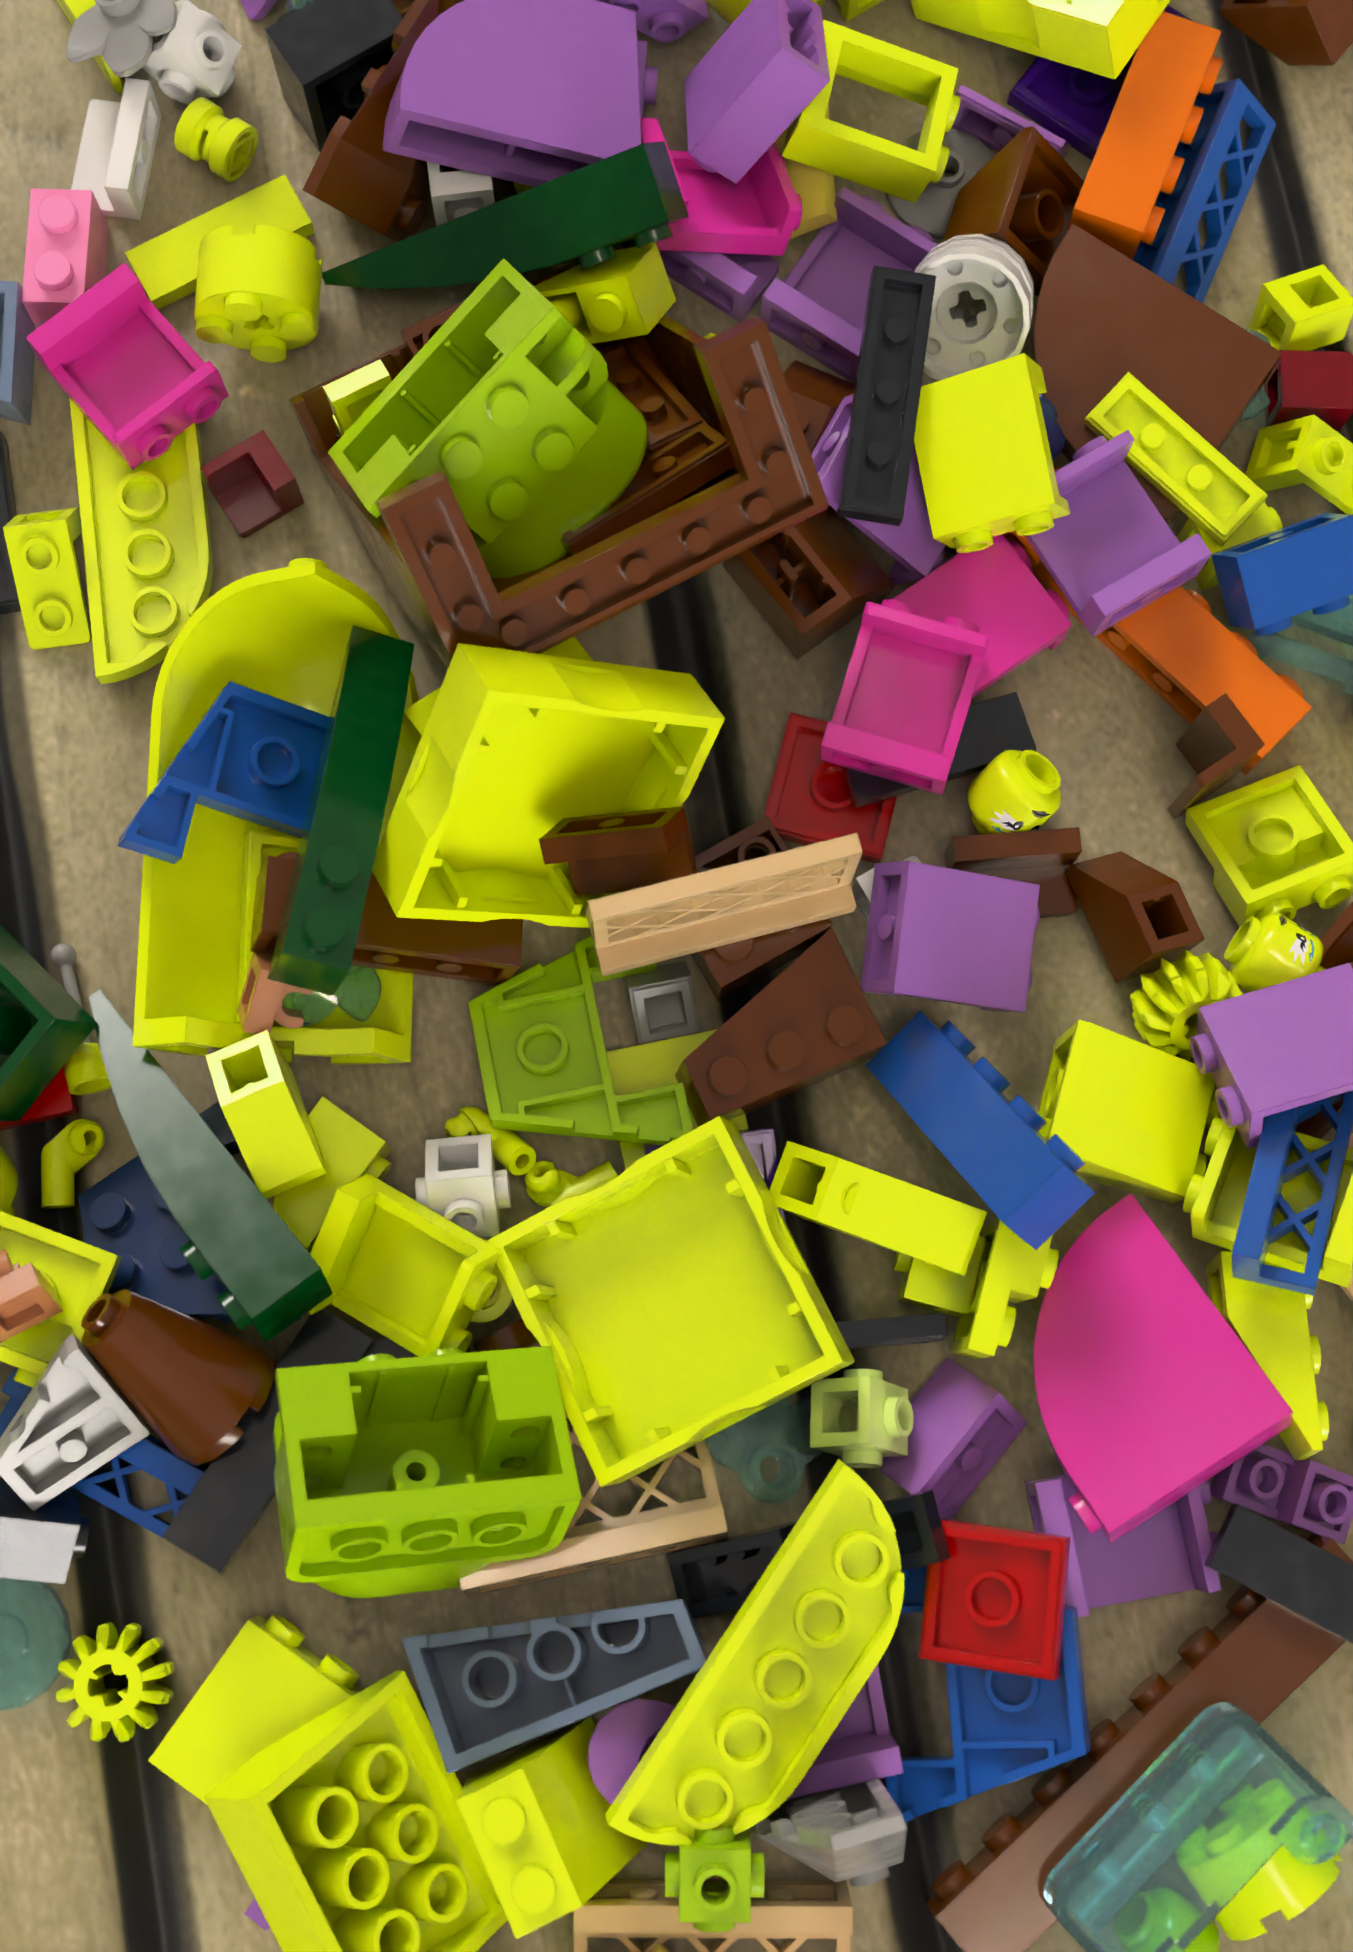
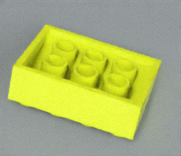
M404 1670L394 1671L256 1753L204 1796L219 1829L283 1952H477L508 1921L456 1801L462 1786L455 1772L447 1773L431 1724Z

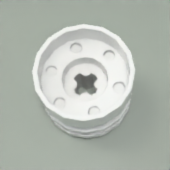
M983 234L954 236L933 247L915 269L916 273L936 276L923 371L930 378L940 381L1020 355L1030 329L1034 311V281L1024 259L1004 241ZM963 291H970L973 300L984 299L980 304L977 315H970L966 306H956L960 301Z

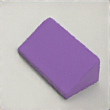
M961 85L956 95L961 98L952 128L974 136L989 148L999 152L1023 128L1034 126L1063 159L1067 155L1071 144L1066 140L964 85Z

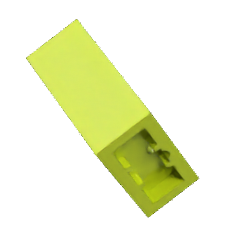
M823 19L830 81L788 126L781 156L916 203L929 182L937 184L940 181L948 161L950 149L943 146L942 142L944 133H948L952 128L960 106L961 98L953 94L958 68ZM835 74L927 106L918 149L914 150L825 118Z

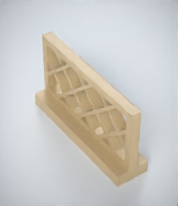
M854 833L588 901V908L585 909L602 976L854 912L856 902L850 884L863 853L858 834Z
M565 1412L566 1421H567V1422H570V1420H569V1418H568V1416H567V1414H566V1412ZM573 1429L572 1432H569L572 1448L575 1446L583 1451ZM708 1439L695 1444L698 1459L684 1450L664 1460L649 1484L636 1475L628 1479L627 1481L644 1491L628 1515L613 1518L592 1504L602 1489L596 1479L585 1497H582L562 1542L556 1548L536 1557L490 1563L476 1573L459 1578L461 1590L468 1597L727 1539L728 1529ZM677 1457L701 1472L705 1498L677 1503L657 1489ZM651 1497L665 1505L664 1507L643 1511ZM587 1511L601 1520L578 1525Z
M610 1879L582 1907L573 1911L574 1952H588V1938H618L630 1952H650L659 1942L663 1944L669 1938H687L699 1952H725L738 1938H755L768 1952H794L806 1939H835V1952H850V1935H853V1905L847 1880L840 1882L833 1880H765L764 1898H751V1923H735V1927L732 1930L712 1933L695 1929L693 1923H679L678 1897H665V1879ZM706 1879L705 1881H726V1880H725V1879ZM636 1938L649 1939L642 1945ZM705 1938L718 1939L711 1945ZM774 1939L786 1940L781 1945H779Z

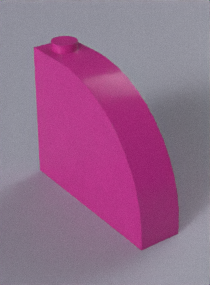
M1132 1193L1102 1213L1080 1234L1057 1267L1052 1284L1047 1289L1042 1301L1033 1348L1034 1380L1037 1401L1048 1440L1061 1469L1076 1492L1067 1500L1089 1534L1101 1528L1109 1542L1113 1543L1291 1425L1293 1411Z

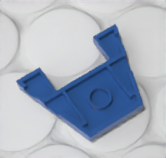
M230 681L221 690L125 828L117 846L175 864L182 858L195 803L301 838L330 717Z
M927 1565L901 1570L904 1574V1595L901 1613L923 1612ZM1065 1604L1059 1678L1055 1681L945 1663L953 1756H901L903 1773L886 1777V1790L901 1811L904 1822H908L939 1808H945L967 1800L976 1794L1003 1784L1012 1783L1086 1755L1091 1750L1077 1608Z

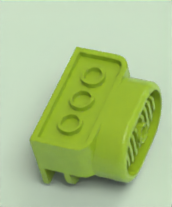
M503 258L328 451V454L365 508L376 518L381 514L376 501L440 470L448 479L490 577L505 578L543 568L561 559L567 553L561 541V538H563L562 534L569 530L574 532L606 512L634 478L645 455L648 429L640 411L608 380L607 363L600 352Z
M552 1346L463 1353V1351L456 1348H444L422 1357L396 1359L389 1354H374L366 1356L358 1362L276 1369L275 1378L279 1412L275 1418L273 1432L276 1455L274 1481L284 1567L288 1579L295 1582L315 1583L329 1592L350 1598H375L461 1587L460 1578L476 1573L490 1563L536 1557L553 1550L562 1542L582 1497Z

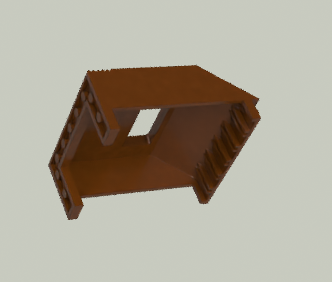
M618 244L614 246V249L620 250L624 249V247ZM579 260L555 270L530 284L536 286L579 265ZM664 315L648 335L631 337L707 424L727 439L736 465L663 511L571 557L565 554L561 559L543 568L511 577H490L448 479L440 470L376 501V505L381 513L376 518L365 508L328 454V451L341 436L332 415L334 413L323 386L379 359L393 380L411 361L405 344L289 399V402L311 446L312 454L386 588L445 666L449 668L458 643L540 654L828 509V502L764 320L753 316L706 339ZM624 339L595 343L592 345L598 351H601Z

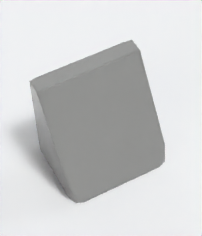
M681 961L657 966L656 971L625 977L639 1045L701 1033L692 978L686 962Z

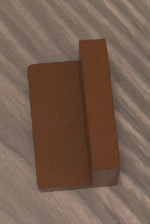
M1226 693L1207 705L1175 744L1198 775L1167 809L1174 819L1178 818L1186 812V809L1197 805L1230 782L1265 745Z
M684 806L563 818L539 839L544 864L568 862L574 892L579 896L625 892L698 873Z
M1079 827L958 836L951 839L944 852L946 868L1040 885L1038 898L1040 918L1072 916L1078 909L1077 896L1065 869L1072 865L1082 853Z

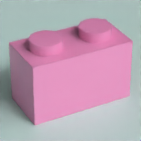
M31 188L22 303L36 328L40 327L105 277L109 227L92 190Z

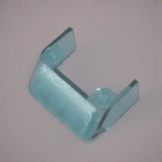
M1230 1702L1216 1703L1207 1707L1192 1721L1052 1869L1045 1882L1044 1901L1052 1915L1085 1952H1184L1192 1941L1281 1846L1299 1862L1316 1865L1334 1857L1348 1841L1353 1845V1815L1242 1708Z

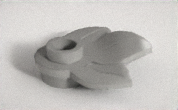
M95 0V6L81 14L71 28L66 49L67 58L71 63H77L94 56L103 55L104 61L115 75L119 77L133 75L148 62L152 53L153 36L166 34L175 28L177 8L174 1Z

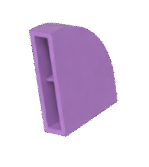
M464 0L455 4L440 14L425 28L408 56L388 108L384 127L383 151L536 187L640 145L641 125L636 11L597 0Z

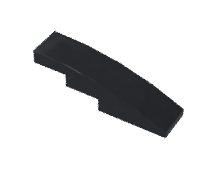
M933 1490L881 1501L891 1517L896 1530L895 1535L900 1552L901 1570L940 1563L951 1558ZM797 1521L668 1553L667 1558L677 1599L687 1601L693 1618L740 1609Z

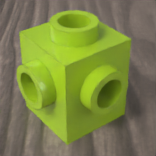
M731 1825L710 1830L695 1828L694 1840H691L692 1845H679V1852H665V1897H678L679 1923H693L695 1929L712 1933L732 1930L735 1927V1923H751V1898H764L765 1878L764 1853L751 1852L748 1829L734 1835ZM716 1875L723 1877L726 1881L705 1880L710 1876Z

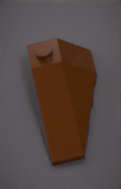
M414 0L393 33L391 42L393 57L388 65H383L378 70L371 67L361 83L362 90L366 92L363 104L352 120L343 115L339 117L330 131L303 188V191L395 242L406 239L408 235H414L422 225L427 212V203L424 201L430 191L427 161L383 151L384 127L388 108L415 42L432 21L455 4H458L459 0Z

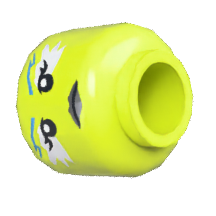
M1005 750L997 755L971 782L968 788L967 800L972 812L971 819L976 829L983 835L1039 830L1059 810L1061 805L1062 793L1059 787L1061 778L1055 766L1046 757L1033 750Z
M1270 913L1260 919L1250 916L1234 934L1224 954V959L1230 962L1229 970L1232 977L1241 986L1240 988L1247 993L1326 970L1320 966L1324 950L1321 940L1280 913Z

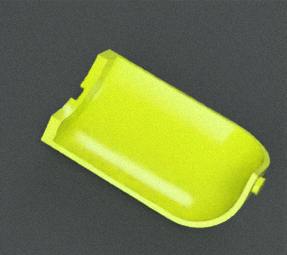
M313 558L293 559L289 562L288 567L248 575L230 583L208 598L192 614L177 634L164 659L156 682L151 712L147 797L221 690L230 681L330 717L352 626H358L400 639L382 608L362 588L329 570L325 562ZM412 669L410 670L404 710L419 701ZM398 742L377 850L413 760L400 742ZM195 803L182 858L172 864L143 854L132 1046L166 1053L204 1057L207 1055V1048L221 1050L256 1035L244 1032L241 1024L237 1023L244 836L249 831L276 834L286 833ZM351 965L349 973L334 996L312 991V995L306 994V1020L304 1026L300 1028L272 1026L270 1035L288 1064L292 1063V1051H294V1056L331 1057L333 1065L411 1062L414 974Z

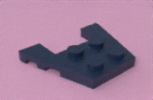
M219 1101L199 1114L231 1155L241 1152ZM139 1155L78 1196L84 1243L123 1258L108 1293L110 1295L127 1289L193 1318H217L222 1323H233L216 1299L226 1290L213 1274L202 1282L179 1251V1248L186 1244L188 1239L145 1170Z

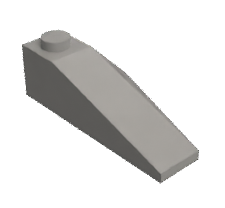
M879 1778L786 1799L779 1808L764 1820L749 1828L752 1834L831 1880L840 1882L849 1879L852 1887L870 1885L887 1878L890 1875L888 1867L902 1863L904 1858L906 1839L904 1818Z

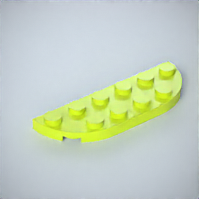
M69 398L95 676L103 685L136 676L163 661L184 624L209 597L213 577V550L206 484L200 470L203 466L202 446L198 423H193L173 439L171 446L163 455L152 461H144L132 470Z
M840 1459L835 1463L606 1812L607 1825L639 1840L672 1846L692 1845L691 1840H694L695 1828L710 1830L731 1825L734 1835L751 1828L779 1808L793 1793L879 1663L893 1637L903 1603L904 1574L901 1571L900 1552L895 1535L896 1530L883 1503L871 1487Z

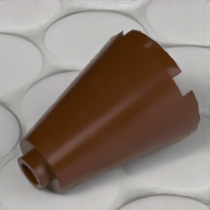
M127 1289L120 1290L113 1295L109 1293L101 1295L91 1304L82 1319V1327L85 1329L82 1337L83 1346L171 1453L179 1459H184L191 1465L199 1466L214 1460L235 1444L245 1432L235 1424L249 1406L259 1413L267 1400L274 1380V1361L271 1356L255 1343Z

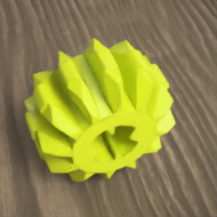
M1185 949L1175 962L1170 963L1161 958L1160 969L1155 973L1140 974L1143 986L1129 996L1133 1004L1132 1009L1134 1011L1131 1016L1135 1021L1134 1026L1142 1039L1147 1040L1156 1049L1174 1056L1180 1054L1189 1061L1193 1058L1190 1038L1197 1035L1199 1007L1243 995L1240 990L1241 986L1232 977L1230 970L1227 971L1220 960L1214 958L1209 952L1194 956Z
M112 1622L101 1624L97 1627L96 1641L86 1635L79 1636L73 1641L74 1651L80 1660L65 1659L59 1663L58 1672L74 1680V1684L58 1690L55 1699L58 1702L64 1703L73 1699L76 1700L79 1707L70 1713L67 1718L68 1725L76 1727L91 1717L92 1722L89 1732L90 1739L99 1742L104 1739L111 1726L119 1742L128 1741L134 1737L135 1722L139 1726L149 1729L159 1721L157 1712L152 1704L165 1705L172 1700L173 1691L166 1686L157 1684L156 1681L173 1673L175 1665L172 1661L154 1664L151 1657L159 1652L164 1644L160 1637H154L141 1647L138 1646L141 1637L140 1624H128L122 1631L120 1638ZM112 1672L115 1675L126 1674L128 1687L119 1692L117 1688L106 1689L103 1678Z

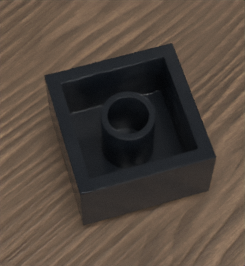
M315 0L301 9H293L284 13L276 23L265 28L283 98L319 152H321L330 131L339 117L343 115L352 120L363 104L366 92L362 90L361 83L371 67L378 70L381 66L388 65L394 55L391 50L393 33L403 18L391 0Z

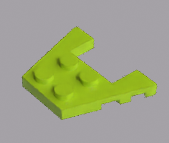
M590 935L574 944L575 950L542 967L539 963L468 1001L488 1114L493 1129L666 1145L693 1130L683 1082L620 1096L615 1095L593 984L656 971V963L602 976L593 939Z

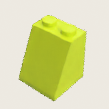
M1078 1020L1055 1041L1037 1110L1047 1124L1039 1133L1047 1141L1056 1133L1085 1162L1077 1171L1081 1178L1174 1204L1185 1199L1189 1183L1194 1174L1204 1176L1207 1156L1199 1153L1204 1129L1209 1130L1213 1119L1216 1116L1218 1117L1219 1114L1216 1092L1214 1091L1215 1082L1210 1073L1201 1074L1196 1064L1096 1024Z
M593 1716L559 1729L470 1773L456 1800L516 1939L582 1907L648 1844L647 1841L631 1837L607 1825L605 1814L611 1804L605 1800L594 1786L588 1767L589 1740L597 1726Z

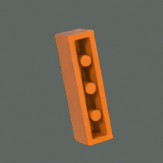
M1165 11L1161 13L1137 48L1074 206L1068 229L1073 223L1134 260L1140 242L1149 245L1153 244L1166 210L1155 206L1160 191L1172 195L1185 161L1184 158L1175 155L1179 142L1191 145L1204 112V108L1195 106L1194 103L1199 92L1210 96L1224 60L1213 56L1222 32L1221 30Z

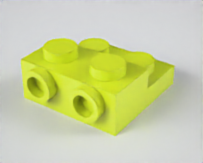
M1300 765L1186 809L1185 824L1213 867L1214 876L1212 884L1239 927L1250 916L1260 919L1270 913H1280L1293 920L1298 909L1316 902L1320 908L1330 909L1342 904L1352 895L1353 842Z
M0 1211V1251L5 1249L8 1252L12 1265L18 1263L22 1267L31 1262L55 1289L63 1309L62 1312L0 1343V1361L18 1367L13 1380L33 1388L64 1339L74 1333L82 1343L85 1330L82 1327V1319L91 1304L98 1297L109 1292L123 1258Z
M999 1218L981 1228L979 1236L986 1237L969 1313L968 1315L958 1317L950 1353L971 1359H981L995 1356L998 1346L1007 1347L1016 1319V1308L1007 1306L1008 1302L1019 1303L1038 1297L1040 1287L1049 1289L1052 1284L1059 1257V1251L1050 1248L1053 1234L1035 1250L1003 1224Z

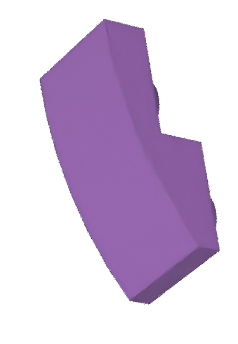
M1262 1444L1216 1474L1210 1487L1212 1497L1230 1504H1239L1254 1513L1311 1534L1331 1537L1335 1542L1345 1545L1353 1518V1477L1309 1459L1295 1460L1291 1454Z

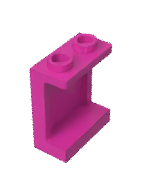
M640 117L641 144L665 142L689 216L669 225L673 236L657 242L658 250L783 256L792 231L797 230L800 225L802 201L799 194L793 188L785 168L784 157L779 153L775 142L735 184L718 172L711 173L704 170L696 163L692 155L689 154V151L669 150L657 118Z
M125 263L25 337L41 366L132 470L144 461H152L163 455L177 435L193 423H202L211 418L221 406L222 401L229 396L218 369L210 361L205 363L147 298L140 280Z
M1003 534L993 537L994 544L986 549L971 553H959L892 598V600H898L915 607L918 610V616L942 622L944 617H956L970 621L979 627V633L990 637L972 698L1046 647L1053 650L1062 644L1072 626L1068 620V609L1062 598L1054 590L1044 589L1031 572L1032 564L1027 553L1017 542H1008Z
M884 599L881 601V605L866 602L862 614V624L831 722L828 721L821 743V760L943 795L990 637L979 633V627L970 621L956 617H944L942 622L918 616V610L915 607L898 600Z

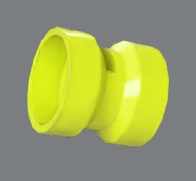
M199 97L191 102L183 112L176 127L174 145L178 152L194 161L202 159L207 161L213 173L232 182L243 175L249 167L257 149L259 135L255 127L238 117L233 119L226 118L221 107L204 97Z

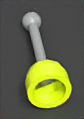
M58 944L51 951V961L56 967L60 968L65 990L82 1007L73 970V964L77 957L76 951L69 944ZM88 1035L64 1067L68 1090L73 1095L94 1094L111 1088L99 1044L91 1042L90 1035Z

